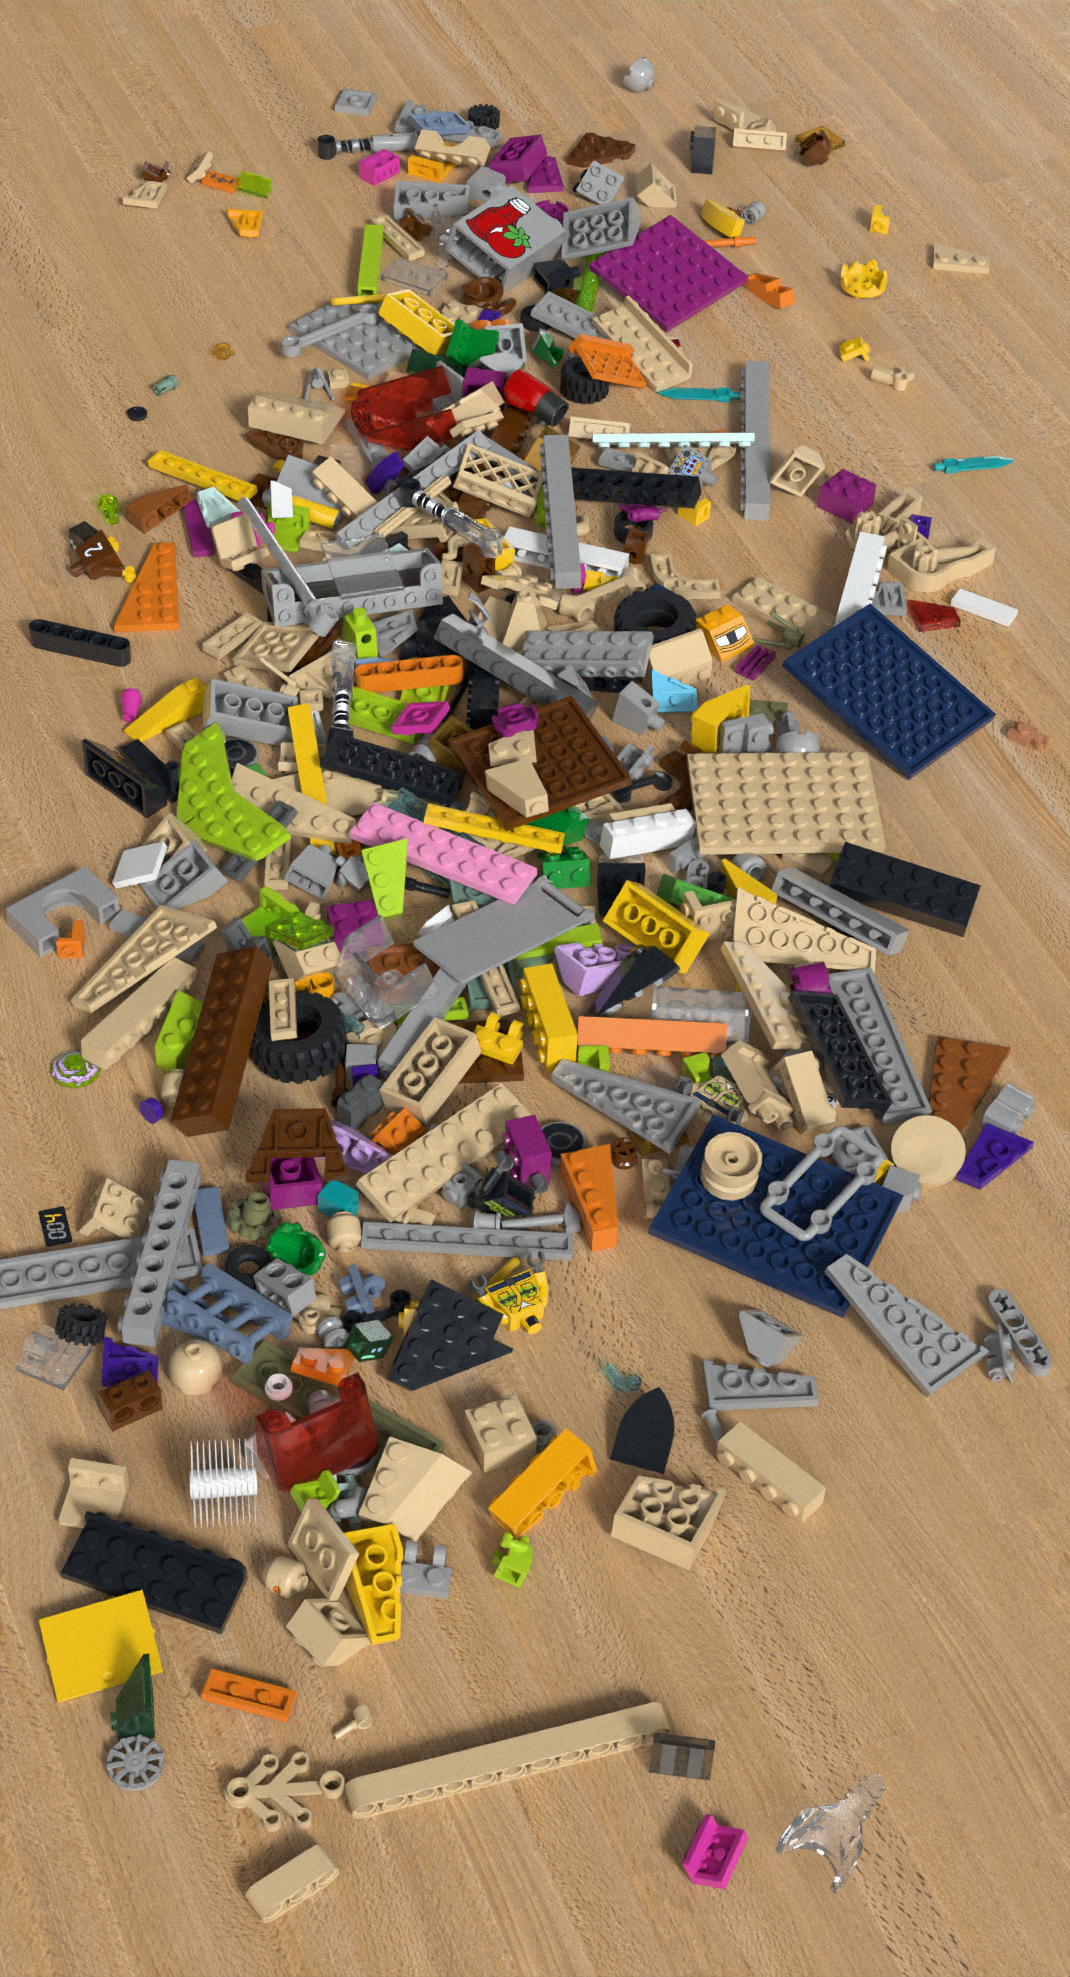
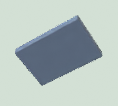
M456 111L408 115V122L419 133L421 129L437 131L439 135L470 133L471 126Z

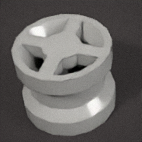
M329 1317L323 1320L316 1329L318 1336L324 1339L323 1345L325 1349H341L350 1339L348 1332L343 1329V1323L339 1317Z

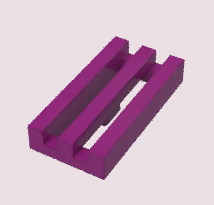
M757 644L736 666L735 673L754 681L776 658V652L772 651L769 653L768 648L765 647L762 650L761 645Z

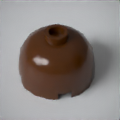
M819 130L821 133L818 135L816 132L812 133L801 142V149L799 151L796 149L797 157L809 166L822 165L829 159L831 141L823 130Z

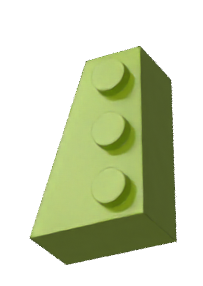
M408 838L361 850L380 923L403 917Z

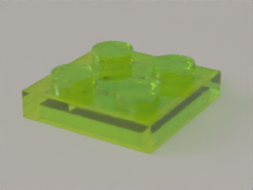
M297 911L265 925V935L303 950L334 935V927L325 924L323 920L306 916L304 912Z

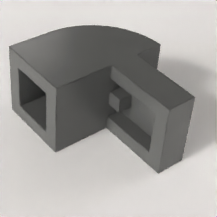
M234 918L220 931L221 936L229 947L226 952L257 946L270 960L276 956L266 937H252L241 918Z

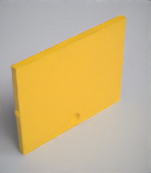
M143 1590L39 1619L47 1654L46 1663L50 1667L58 1703L163 1672L154 1637L155 1629L151 1625Z

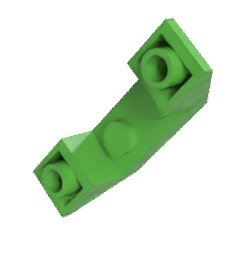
M664 873L656 894L660 898L680 906L683 903L684 892L694 891L702 907L736 900L734 897L722 895Z

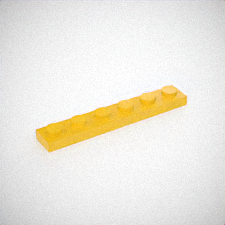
M159 450L148 460V465L152 469L205 489L214 487L222 495L237 501L243 497H247L250 500L258 492L256 485Z
M429 803L423 822L427 825L450 829L458 833L464 832L481 838L487 837L504 843L510 842L527 848L532 847L560 854L565 833L525 824L505 831L497 818Z

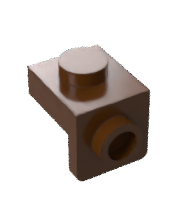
M145 161L141 176L148 181L163 182L164 179H168L171 171L168 169L169 162L166 161L163 168H160Z

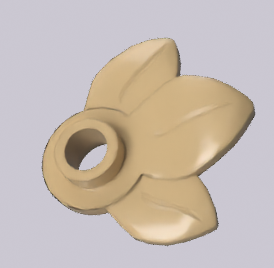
M316 1294L317 1299L293 1316L299 1320V1325L305 1333L316 1334V1329L323 1320L329 1317H342L343 1309L331 1307L330 1298L325 1294Z

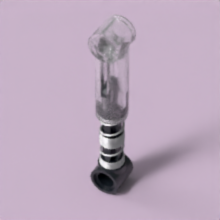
M406 478L400 482V503L402 506L422 508L429 515L441 520L443 526L481 548L482 554L486 557L496 558L502 554L503 534L501 530L487 528L455 507L447 506L445 508L442 502L436 498L431 499L430 495H427L421 489V484L417 479Z
M335 639L331 651V699L334 703L332 710L333 724L329 729L327 746L334 732L352 738L354 733L348 721L350 719L349 706L353 699L356 643Z

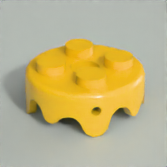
M870 259L865 265L855 261L849 269L848 265L843 264L840 285L846 293L856 299L873 298L885 291L888 280L887 271L882 270L880 272L874 259Z

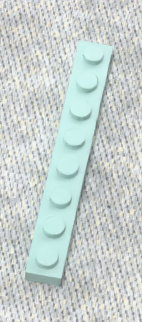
M755 433L593 434V443L601 449L610 448V445H618V448H630V445H638V448H650V445H658V448H670V445H678L679 448H682L684 444L688 446L698 445L699 448H709L710 444H718L720 448H728L730 444H738V447L747 448L751 447V444H755Z

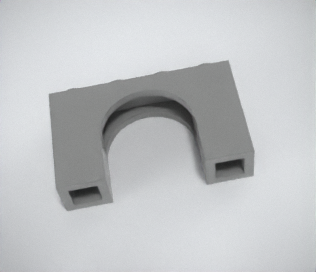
M86 867L72 872L68 876L5 908L7 925L39 957L57 949L56 941L59 938V931L45 917L51 910L61 906H76L85 910L100 925L116 917L120 912L118 897Z

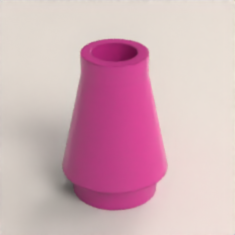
M128 688L120 696L123 712L122 718L126 722H133L136 720L142 696L137 689Z

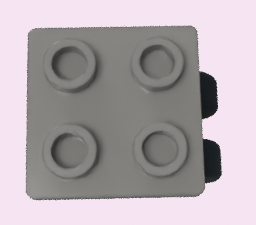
M593 161L589 169H585L580 176L582 181L576 183L572 191L599 205L612 202L622 185L624 177Z

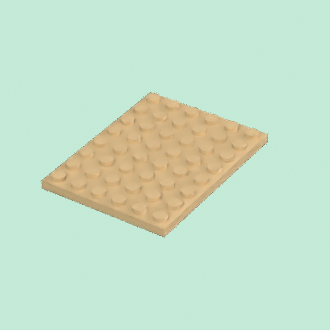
M867 752L687 754V767L699 855L741 854L745 852L755 854L841 853L845 842L876 852H885L886 844Z

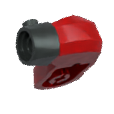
M522 369L511 373L503 387L506 402L520 410L534 414V416L539 418L537 423L543 427L549 425L551 427L557 426L568 412L569 403L563 400L561 395Z

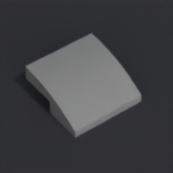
M427 436L403 459L404 467L413 472L438 460L451 449L446 445L441 448Z

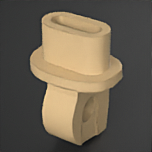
M415 1205L393 1221L401 1224L433 1225L436 1215L418 1209V1205Z

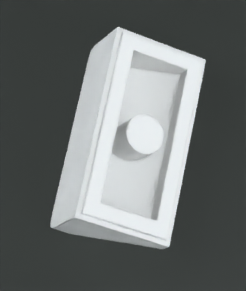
M271 481L272 518L293 517L292 489L275 481Z

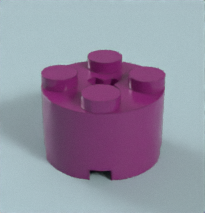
M824 961L789 967L791 981H794V983L790 984L791 992L832 994V989L829 988L828 980H830Z

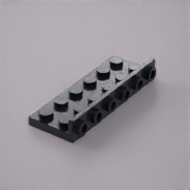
M334 732L320 761V767L326 768L329 771L339 772L352 778H359L376 785L389 787L396 791H402L452 806L457 792L460 791L465 771L336 732Z
M792 991L788 997L790 1004L841 1108L872 1109L876 1119H882L892 1102L838 994Z
M90 1511L86 1512L84 1516L86 1524L60 1572L63 1579L114 1597L143 1590L148 1609L222 1635L247 1582L246 1566L237 1559L228 1558L227 1560L219 1557L211 1550H199L190 1547L188 1543L177 1539L173 1541L164 1538L163 1535L156 1531L149 1530L147 1532L141 1530L128 1521L118 1522L102 1512H96V1514Z

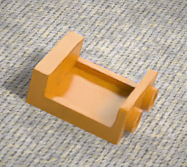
M444 143V145L448 147L454 146L451 144ZM411 155L408 158V174L441 183L457 164L448 161L439 162L434 159L428 160L420 156Z

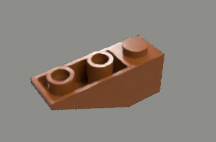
M185 484L140 496L125 507L129 523L144 534L192 501L189 487Z

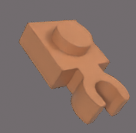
M1020 720L1016 722L1007 734L1008 739L1024 747L1031 744L1035 750L1041 752L1044 744L1048 745L1050 739L1046 734H1038L1037 728Z

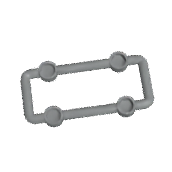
M836 1126L828 1133H820L814 1139L813 1149L782 1181H774L769 1185L767 1197L762 1201L760 1211L764 1217L796 1239L808 1241L816 1234L827 1232L830 1229L832 1217L862 1185H869L874 1182L877 1168L882 1164L884 1156L878 1148L844 1126ZM841 1136L873 1158L870 1162L863 1161L857 1165L855 1178L825 1210H816L812 1213L810 1226L804 1231L771 1209V1207L786 1202L789 1188L820 1156L826 1157L833 1152L835 1140Z

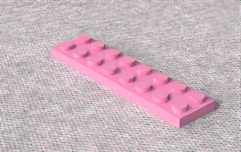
M374 802L350 831V839L370 847L408 838L407 862L512 905L517 903L537 875L536 867L432 825L424 824L422 821Z

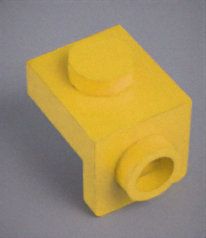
M861 336L847 340L839 345L841 358L844 362L861 354L866 362L870 360L869 353L871 349L867 341L863 342Z

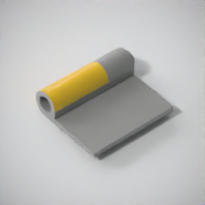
M288 455L277 483L292 489V505L310 508L311 523L335 530L343 513L341 507L337 503L333 504L328 499L327 493L323 489L321 491L317 489L313 483L312 471L320 465ZM271 487L268 490L266 489L262 496L265 507H267L271 500Z

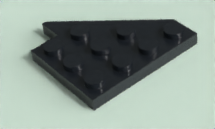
M449 596L443 597V604L425 607L417 621L418 631L405 641L399 652V660L446 655L461 657L457 652L434 639L441 620L447 616L455 614L468 622Z
M429 1280L386 1380L405 1390L414 1391L512 1353L513 1348L493 1339L504 1314L434 1280Z

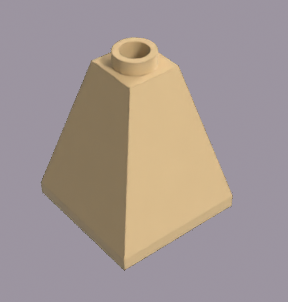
M526 589L517 591L507 612L502 644L514 651L523 650L527 631H546L547 621L535 592Z

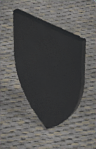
M660 1387L642 1395L626 1411L617 1432L610 1460L664 1475L673 1444L675 1425L671 1406Z

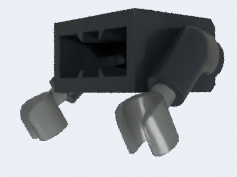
M501 1150L495 1155L498 1165L495 1168L492 1167L484 1179L477 1180L475 1183V1193L469 1194L468 1205L471 1209L479 1208L485 1213L496 1214L497 1211L501 1212V1217L531 1215L533 1201L536 1199L535 1195L546 1192L549 1187L548 1182L541 1173H537L530 1180L533 1185L530 1188L510 1174L502 1173V1171H508L513 1167V1160L510 1154L506 1156L504 1151Z

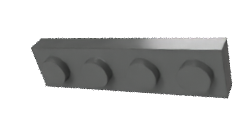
M280 800L268 812L269 816L281 823L285 828L298 814L294 807ZM233 854L221 871L225 876L241 883L258 861Z

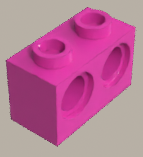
M382 149L359 161V178L373 186L400 173V157L386 149Z

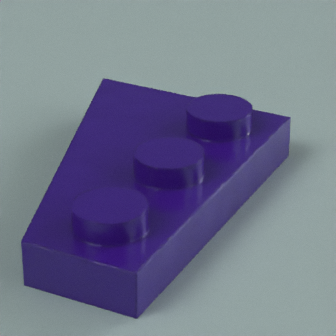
M986 1123L958 1172L957 1181L981 1190L1033 1148L1034 1142Z

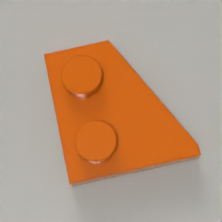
M299 1348L292 1363L291 1372L343 1388L355 1362L358 1350Z

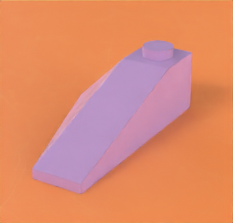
M571 943L556 946L554 951L563 983L574 994L584 996L602 990L623 959L630 955L631 949L637 945L616 944L615 948L603 947L602 944L594 943L592 948L583 947L582 943Z
M330 1120L347 1168L367 1174L394 1156L350 1126ZM316 1157L325 1160V1157Z

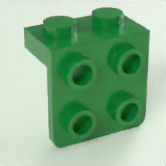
M579 847L565 848L566 851H561V854L550 853L545 850L537 853V859L542 864V876L548 878L550 884L557 889L591 886L590 859L583 850H579Z

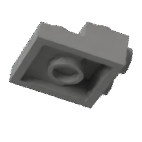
M764 713L722 722L718 754L767 753L771 751L769 735L773 734L774 731L771 721H768Z

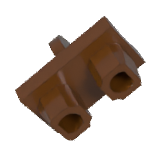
M406 208V215L400 219L399 226L405 232H409L417 241H422L423 236L430 235L432 225L423 221V217L420 214H416L411 208Z

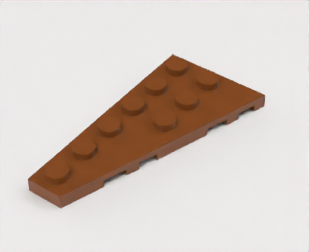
M937 1036L929 1100L932 1113L928 1115L940 1117L950 1122L961 1134L989 1090L996 1074L999 1073L1003 1062L1008 1058L1011 1047Z

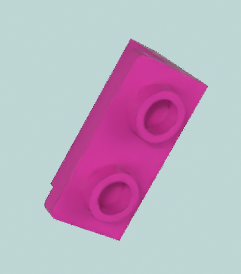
M706 1814L701 1825L697 1827L695 1838L690 1849L685 1853L683 1867L692 1883L725 1890L749 1838L746 1831L717 1825L713 1815Z

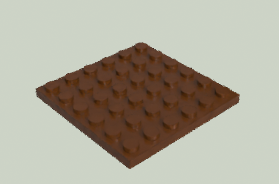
M572 695L537 708L539 720L537 721V728L534 730L537 762H533L532 765L547 792L548 812L525 817L488 791L485 770L499 767L490 765L489 744L503 738L502 733L496 731L493 724L448 740L449 748L505 831L632 785L631 776Z

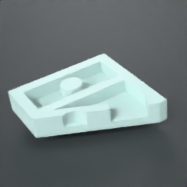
M214 487L202 490L197 494L196 499L208 528L229 520L233 512H240L236 506Z

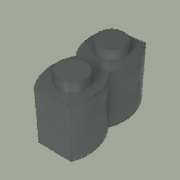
M370 1074L361 1078L356 1083L354 1089L342 1094L337 1102L338 1122L348 1125L354 1130L360 1129L366 1123L368 1117L377 1114L383 1108L384 1102L379 1089L384 1083Z

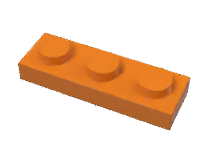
M211 1669L201 1694L204 1701L288 1723L297 1699V1691L216 1669Z

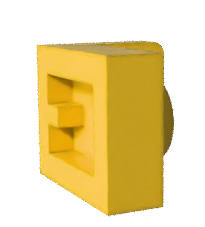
M875 204L869 232L888 233L890 217L884 216V213H881L882 205Z

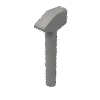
M569 1202L566 1204L564 1213L500 1221L502 1230L563 1224L566 1233H578L581 1231L579 1213Z

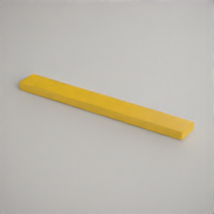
M310 703L287 707L302 794L328 806ZM310 838L311 845L317 848L320 845H327L332 850L331 855H336L335 842Z

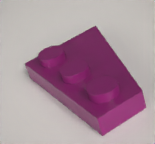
M546 156L542 163L537 166L536 170L532 173L528 185V193L563 192L564 185L555 157Z

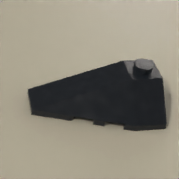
M640 944L632 948L631 954L623 959L583 1017L608 1016L623 1007L624 1003L622 1001H628L635 997L638 998L643 995L642 989L653 984L657 987L681 970L679 965L655 945L644 946Z

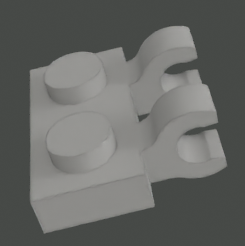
M407 1540L404 1561L401 1562L402 1586L400 1593L448 1599L452 1568L445 1567L447 1546L436 1544L433 1564L416 1563L419 1542Z

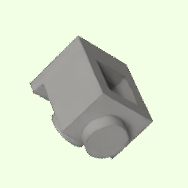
M465 1162L461 1164L463 1170L445 1182L442 1189L444 1199L448 1203L454 1204L460 1210L468 1205L469 1194L475 1193V1183L477 1180L483 1179L481 1174Z

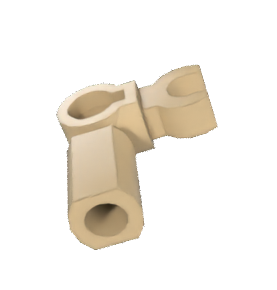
M876 366L872 371L871 380L888 386L892 384L895 390L904 391L909 381L914 380L916 371L906 372V367H902L900 373L894 374V371Z

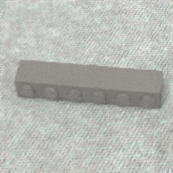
M794 867L779 870L771 889L778 896L888 956L902 951L910 932L909 929Z

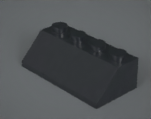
M88 739L82 740L86 776L145 818H149L167 806V790L163 784L152 779L146 772H142L130 761L125 760L116 751H112L107 746Z

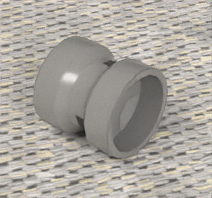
M754 201L742 210L741 218L745 220V224L754 225L765 216L766 209L761 202Z

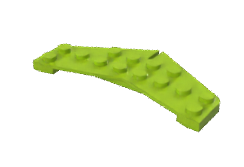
M215 722L183 746L176 818L194 831L203 843L253 861H258L292 837L281 823L233 790L224 744L226 743L225 734L217 722Z

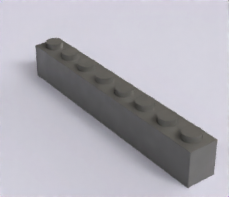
M451 614L441 620L434 639L542 705L572 695L591 721L599 702L455 614Z

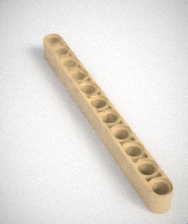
M652 1702L360 1776L347 1782L345 1791L353 1817L362 1819L658 1743L671 1735V1729L662 1705L658 1702Z

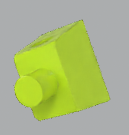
M357 607L353 610V613L343 617L342 640L344 643L348 642L350 644V652L353 656H356V659L378 658L375 626L367 616L366 610L362 607Z

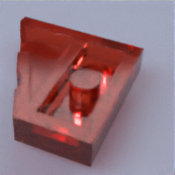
M908 600L907 608L919 632L960 627L961 620L954 607L916 600Z

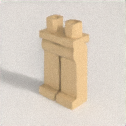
M456 501L443 503L445 508L448 506L454 509L455 514L463 518ZM421 508L384 539H390L403 531L408 534V540L438 537L440 542H448L457 528L451 524H444L441 520L429 515Z
M738 1040L721 1054L744 1098L750 1104L747 1107L751 1113L761 1117L762 1121L767 1124H775L777 1129L781 1131L793 1123L789 1114L794 1111L792 1104L787 1102L784 1096L779 1094L765 1067L770 1062L767 1054L741 1040Z

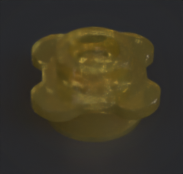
M224 342L216 344L215 349L211 351L212 355L217 356L219 360H227L229 356L235 355V351L231 350L230 344Z

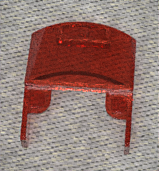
M435 367L358 390V397L356 400H353L351 405V417L358 434L368 442L412 451L427 436L435 443L453 439L450 430L457 423L452 409L417 418L416 414L428 411L433 405L434 398L451 393L444 367Z

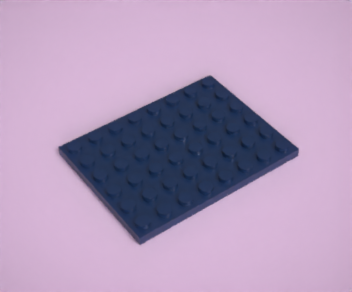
M871 603L786 658L782 664L783 668L908 780L990 723L996 716L989 707Z
M713 1115L651 1223L648 1234L844 1318L850 1303L824 1271L829 1265L846 1254L869 1268L904 1195L874 1182L869 1185H862L834 1214L830 1229L827 1232L816 1234L808 1241L798 1240L764 1217L760 1211V1205L767 1197L769 1185L774 1181H782L807 1154ZM726 1132L741 1133L750 1137L759 1146L762 1153V1164L754 1190L745 1198L734 1201L723 1200L712 1195L704 1187L700 1178L706 1146L712 1138ZM817 1159L789 1188L786 1202L781 1205H773L771 1209L805 1231L810 1226L812 1213L816 1210H825L855 1178V1174Z

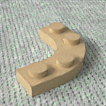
M671 554L650 555L652 574L656 583L677 595L683 596L686 600L720 599L721 590L718 579H689L683 577L676 572Z

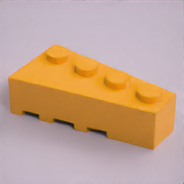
M567 1428L561 1434L558 1433L553 1436L548 1447L541 1454L538 1453L531 1459L529 1467L522 1474H517L502 1494L500 1493L492 1499L488 1508L492 1520L506 1532L512 1534L514 1539H518L519 1536L525 1534L543 1518L546 1508L554 1509L561 1503L563 1493L568 1489L574 1492L581 1486L579 1480L587 1474L591 1477L597 1472L591 1448Z

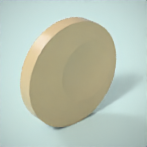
M929 1115L917 1116L904 1122L895 1132L890 1148L891 1161L894 1167L919 1174L918 1185L925 1188L939 1187L952 1181L958 1175L966 1154L963 1137L957 1128L940 1117Z

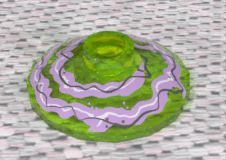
M69 1050L61 1053L54 1059L51 1064L50 1073L53 1080L60 1086L82 1088L90 1085L97 1079L100 1074V1067L83 1059L82 1050Z

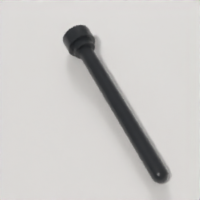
M470 660V664L463 675V680L458 684L448 702L450 709L442 719V723H445L455 710L469 684V676L474 674V667H480Z

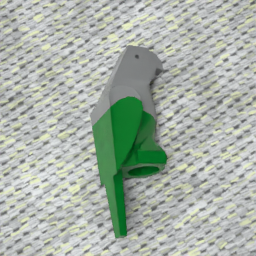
M540 328L531 349L542 361L545 359L552 367H555L562 359L564 349L556 346L553 340L554 337L546 330Z

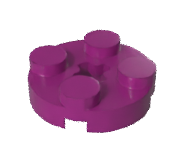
M545 200L535 204L547 215L557 219L561 225L563 224L564 212L569 211L568 207L559 201L553 204L550 203V200Z
M522 703L502 707L498 710L499 715L496 717L495 715L492 716L494 729L501 732L503 737H512L518 732L535 730L539 720L537 708L532 704H529L530 708L523 707Z

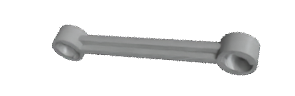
M364 304L360 307V312L299 338L287 336L281 341L282 354L287 357H296L301 354V348L361 323H377L379 320V308L375 304Z

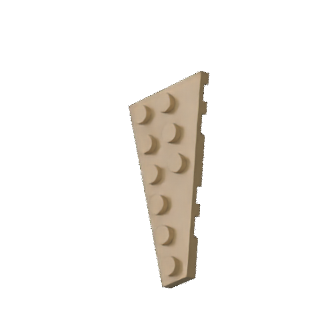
M239 763L236 764L232 776V785L235 792L266 814H268L278 800L297 810V816L286 828L289 834L292 836L353 844L354 840L350 839V831L358 822L356 819Z

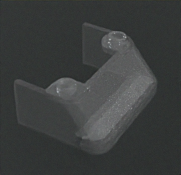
M381 915L346 937L333 973L336 985L374 1028L388 1026L439 992L425 963L405 976L397 970H389L377 976L365 963L395 943Z

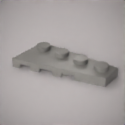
M703 1360V1373L709 1409L722 1411L818 1406L819 1397L815 1377L779 1372L776 1375L765 1372V1369L754 1368V1371L738 1369V1365L726 1363L725 1367L713 1365V1361Z

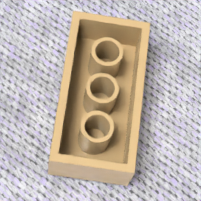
M434 1017L379 1089L385 1108L399 1113L405 1107L420 1123L427 1126L480 1055L481 1049L476 1034Z

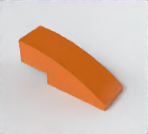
M759 273L748 275V281L744 285L765 303L779 309L795 303L793 288L781 286L780 278Z

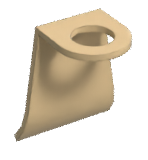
M489 596L484 606L488 610L493 623L490 624L487 619L483 626L492 638L501 640L507 612L511 603ZM480 612V614H479V616H478V618L480 619V621L482 620V613H481V612Z

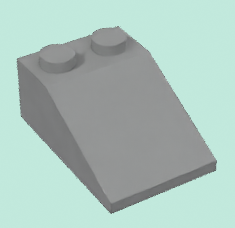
M192 840L160 867L156 880L141 883L140 886L157 908L160 905L180 909L210 897L225 885L228 879L208 853L195 840Z

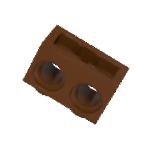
M149 1370L98 1392L100 1411L112 1432L163 1409L161 1389Z

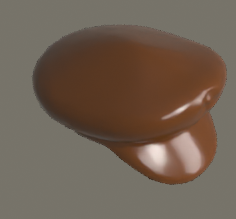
M480 277L462 286L461 299L465 305L484 308V305L488 302H492L494 305L498 303L503 296L504 288L495 278Z

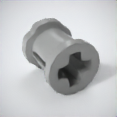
M475 1209L473 1228L500 1229L501 1212L497 1211L496 1214L480 1213L479 1210Z

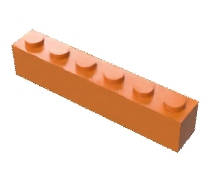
M579 1016L577 1048L579 1046L608 1045L609 1054H621V1050H631V1055H646V1051H656V1056L670 1057L671 1052L681 1053V1057L685 1058L696 1055V1053L706 1052L710 1059H720V1055L727 1050L728 1024Z

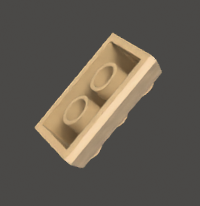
M697 629L652 645L645 677H642V682L651 692V670H656L658 673L669 678L672 677L685 685L711 677L713 660L703 631Z

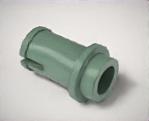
M167 375L164 380L154 384L152 388L156 389L154 393L157 396H161L171 389L175 390L179 383L174 375Z

